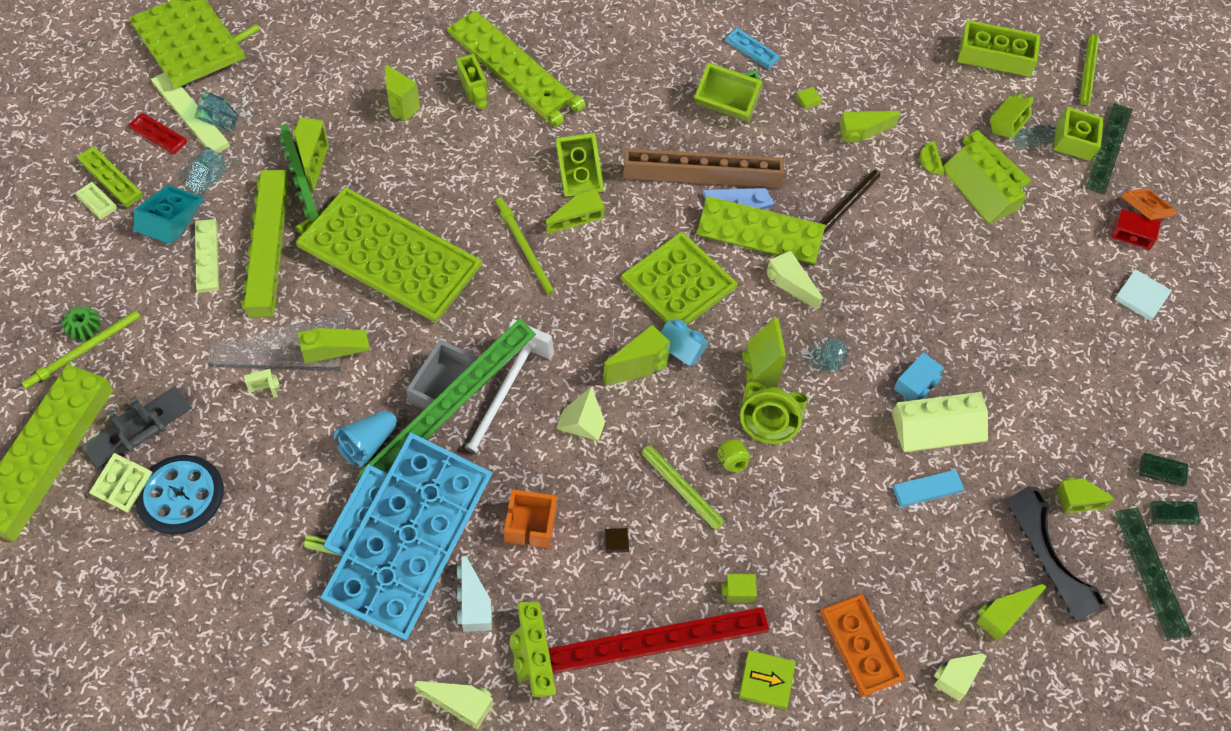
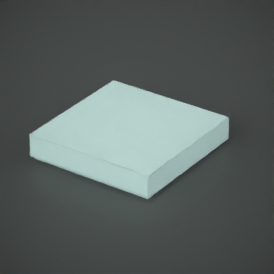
M1135 269L1114 300L1152 321L1172 290Z

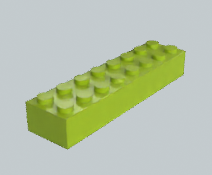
M67 364L0 462V537L12 542L16 541L112 394L113 389L107 378Z

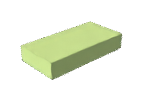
M93 182L75 192L76 196L100 220L118 209Z

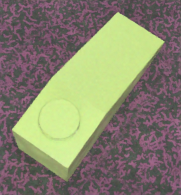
M791 251L769 260L767 275L770 280H774L777 286L813 308H820L823 300L822 295Z
M417 681L414 685L417 693L477 730L494 705L493 698H491L492 694L482 687L477 689L471 685Z

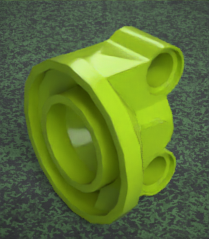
M748 382L742 399L740 422L745 432L759 442L775 445L788 442L797 435L801 428L808 397L800 392L788 394L778 387L765 388L761 383Z

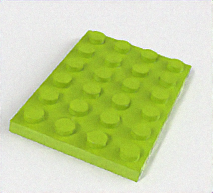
M170 0L129 17L132 26L174 89L246 58L243 50L206 0Z

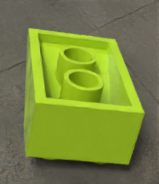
M300 117L298 124L293 128V136L296 137V148L300 152L309 189L314 192L329 143L323 120Z
M595 133L556 138L555 144L564 196L572 197L584 191L597 189L598 193L604 192Z
M778 318L772 319L747 342L745 351H742L743 364H747L748 367L746 370V381L761 383L765 388L778 386L786 358Z
M651 325L604 362L603 383L607 386L649 376L657 370L661 372L668 365L670 341Z

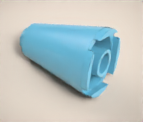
M383 410L338 428L334 431L333 436L334 440L338 438L340 443L337 446L338 450L352 465L357 462L359 464L358 467L361 468L372 458L396 429L397 419L393 413Z

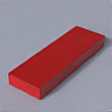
M144 113L138 115L128 125L130 129L173 155L187 143L186 138Z

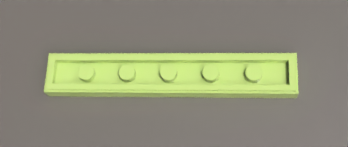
M164 73L151 79L153 85L212 156L230 147L229 142L182 86L174 89Z

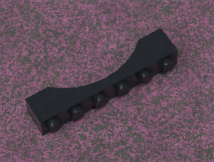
M1028 486L1007 499L1006 501L1010 506L1008 508L1009 512L1019 521L1021 525L1020 531L1030 540L1034 555L1041 559L1044 565L1043 570L1049 578H1052L1056 585L1054 588L1057 595L1064 599L1068 607L1066 609L1070 617L1076 620V622H1085L1107 610L1109 607L1097 587L1087 584L1074 576L1058 558L1051 544L1048 532L1049 506L1039 489Z

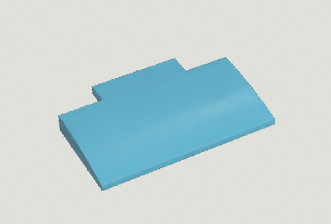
M410 432L388 474L369 464L367 465L323 545L325 549L341 556L342 559L325 588L321 600L407 641L493 472Z

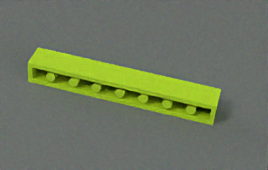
M261 170L260 178H257V190L259 191L258 195H255L256 211H253V223L255 224L254 228H251L250 231L252 245L248 247L250 262L246 263L248 280H244L246 296L242 298V309L246 311L248 318L274 317L289 184L286 170Z

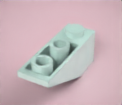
M462 556V565H457V578L462 579V587H457L458 602L462 601V610H457L458 624H462L463 632L492 630L491 600L468 558Z

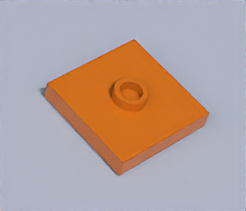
M1149 188L1125 191L1122 195L1123 199L1150 220L1173 217L1177 212L1174 207Z

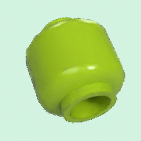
M726 440L718 449V458L727 471L741 472L748 466L750 454L740 440Z

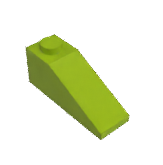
M900 111L842 112L839 123L842 141H849L851 143L863 141L896 126Z
M597 189L577 194L546 220V233L550 234L604 219L605 207Z
M317 328L298 332L305 364L370 350L366 330Z
M1041 584L998 598L991 605L986 603L979 610L978 614L981 617L976 623L999 642L1045 590L1046 586Z

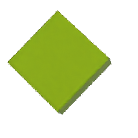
M814 87L796 93V98L805 110L822 104V99Z

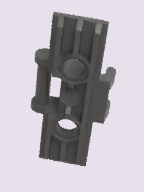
M176 386L144 406L139 403L136 396L132 397L129 400L133 408L119 417L114 410L107 413L114 425L81 445L97 469L106 465L114 453L119 456L127 450L132 453L135 451V447L158 432L166 431V425L192 409ZM159 410L162 411L163 414L160 416H156V414L153 412ZM119 436L121 440L117 444H112V439Z

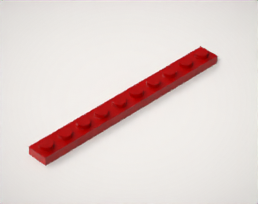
M760 607L548 648L552 672L557 674L768 633L769 626L764 608Z

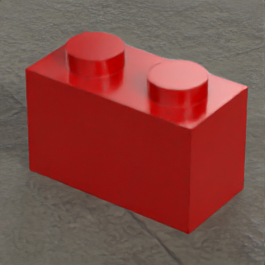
M1121 209L1115 219L1111 238L1151 250L1158 238L1161 221L1156 219L1150 220L1146 216Z

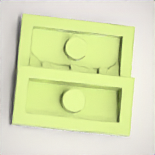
M114 453L89 493L128 513L153 472Z

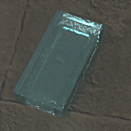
M1046 124L1020 130L1013 140L1018 149L1022 150L1052 143L1055 137Z

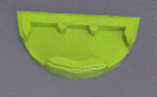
M935 141L927 143L920 152V163L928 172L943 175L945 171Z

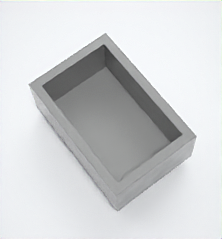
M439 339L406 390L408 402L425 410L478 359V356Z

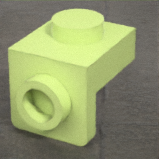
M270 369L254 371L244 375L249 393L270 387L273 397H278L276 389H280L278 377H273Z

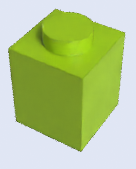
M727 574L725 582L721 583V595L726 596V604H754L757 597L756 574Z

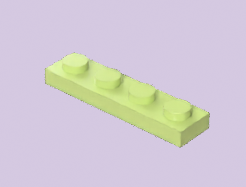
M217 220L195 221L196 290L198 293L219 291Z

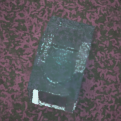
M205 91L199 101L194 118L233 133L239 115L224 98Z
M206 147L193 160L185 187L201 196L227 171L223 156Z

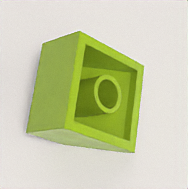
M386 65L385 78L390 114L395 119H401L406 122L420 109L417 83L389 65Z

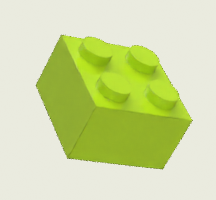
M1066 107L1057 119L1053 150L1090 161L1101 148L1104 118Z

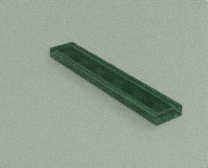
M1116 103L1112 106L1102 136L1101 148L1096 154L1085 187L1086 189L1103 195L1106 193L1133 109Z
M1138 507L1116 511L1115 516L1167 641L1190 637L1192 635Z

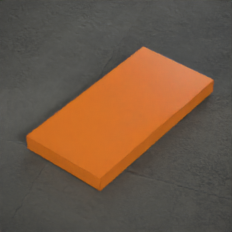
M863 594L820 610V614L862 698L906 680Z

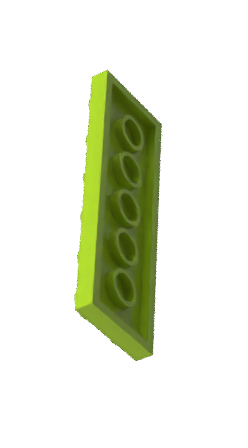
M707 196L697 236L776 256L791 251L797 261L815 265L825 225Z

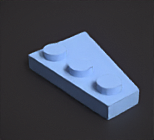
M766 188L703 190L705 199L707 196L763 210L774 206V202Z

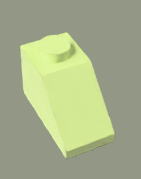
M982 653L950 659L945 666L941 664L934 674V677L937 678L934 686L960 702L966 695L987 656Z

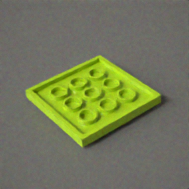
M682 231L621 275V280L665 323L673 319H680L687 326L738 287V283Z

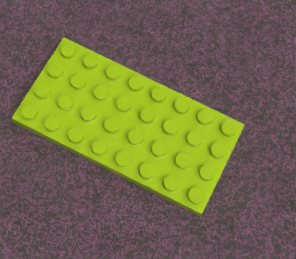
M347 187L338 194L296 241L297 247L435 323L438 322L482 266L481 259Z

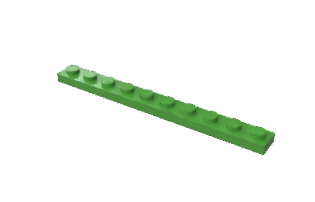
M519 318L390 442L369 465L388 474L410 432L428 440L512 359L536 333ZM366 467L363 468V469L356 475L359 479H360L361 476L363 475V473H364Z

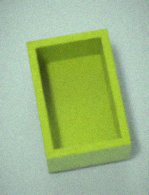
M708 62L694 100L696 105L749 123L762 92L763 82L762 80Z

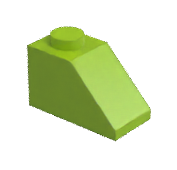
M1066 478L1061 481L1056 489L1064 514L1107 509L1114 500L1112 495L1084 478Z

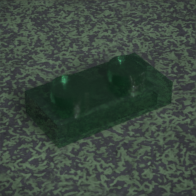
M1148 453L1142 454L1139 476L1182 487L1187 484V463Z
M1152 501L1150 503L1154 524L1199 525L1201 523L1197 502Z

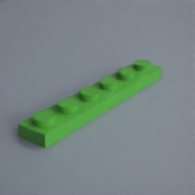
M288 124L281 125L282 134L279 135L281 145H286L287 147L283 151L286 160L291 159L288 166L291 174H296L292 178L296 189H301L297 193L300 202H305L306 204L302 206L305 217H310L313 223L319 216Z

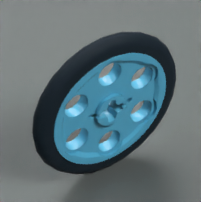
M177 455L166 458L149 469L153 473L135 501L137 513L142 521L151 529L171 535L184 534L205 525L215 515L223 499L224 484L217 468L209 461L197 456ZM169 472H178V476L174 480L166 479V475ZM192 473H201V477L197 481L189 480V476ZM157 488L163 490V493L160 497H151V492ZM206 490L209 492L206 499H197V494L200 491ZM174 491H183L186 498L184 496H176ZM169 507L171 510L167 516L161 517L158 515L160 509ZM186 508L194 509L192 516L188 518L181 516Z

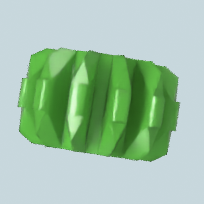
M78 305L75 310L69 308L70 313L63 314L64 321L61 323L65 330L64 332L76 342L80 338L85 342L87 336L92 338L94 337L93 332H100L99 326L102 324L98 317L99 315L96 310L91 309L88 305L84 308Z

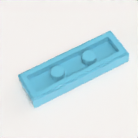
M736 28L725 38L727 43L768 70L780 60V55L739 28Z
M952 470L896 484L893 486V490L902 508L962 493L964 487L957 471Z

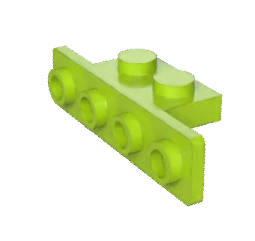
M520 602L517 604L521 627L510 635V648L513 650V667L517 674L518 682H523L530 679L533 697L554 696L556 689L541 605L539 602Z

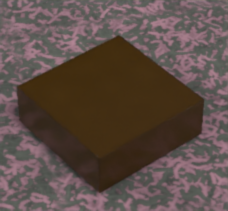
M628 528L605 529L606 553L629 552Z

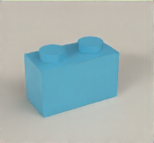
M680 319L667 321L661 331L670 341L669 353L689 366L699 361L709 343L701 332L691 330Z
M923 352L898 378L894 389L909 401L925 399L930 393L929 388L931 386L936 387L942 380L941 373L944 367Z

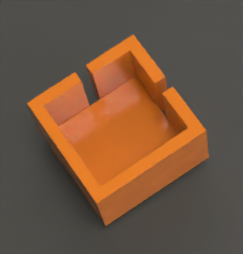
M512 489L504 528L505 543L525 545L526 541H529L530 546L550 549L557 511V495Z

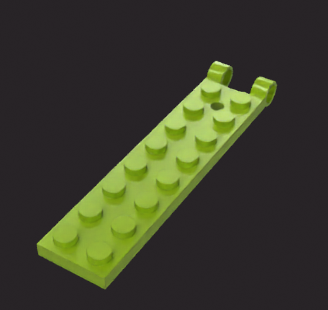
M476 10L447 28V32L471 54H475V57L554 128L564 123V118L558 111L564 106L568 105L576 113L586 107L581 96H575Z

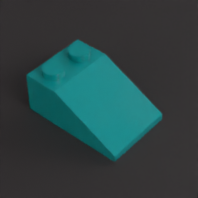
M167 184L134 209L133 231L161 240L163 243L172 244L182 235L202 204L204 197Z

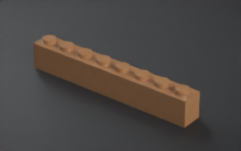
M625 148L623 179L781 188L784 177V158Z

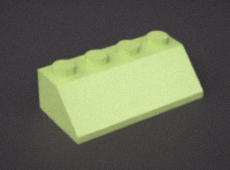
M982 392L897 402L892 413L903 452L988 441V410Z

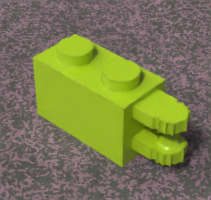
M475 54L456 58L457 75L469 101H474L477 108L485 109L488 106L487 80Z
M1022 93L1009 96L990 118L992 133L1014 138L1032 116L1033 96L1028 95L1025 99H1023Z

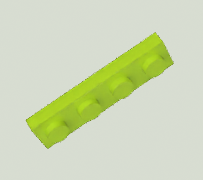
M979 130L963 139V143L966 146L979 141L1020 189L1031 183L1032 180Z
M94 146L77 156L78 161L126 208L143 198L142 192Z

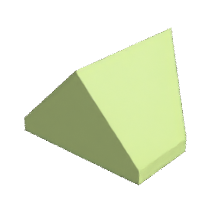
M592 387L563 409L556 429L599 441L605 420Z

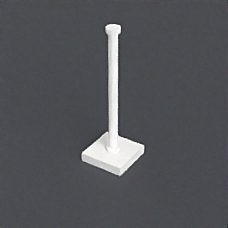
M513 319V320L511 321L510 325H509V328H510L517 320ZM529 326L536 335L520 351L470 443H466L464 447L466 450L474 454L477 453V447L530 351L551 360L554 355L551 335Z

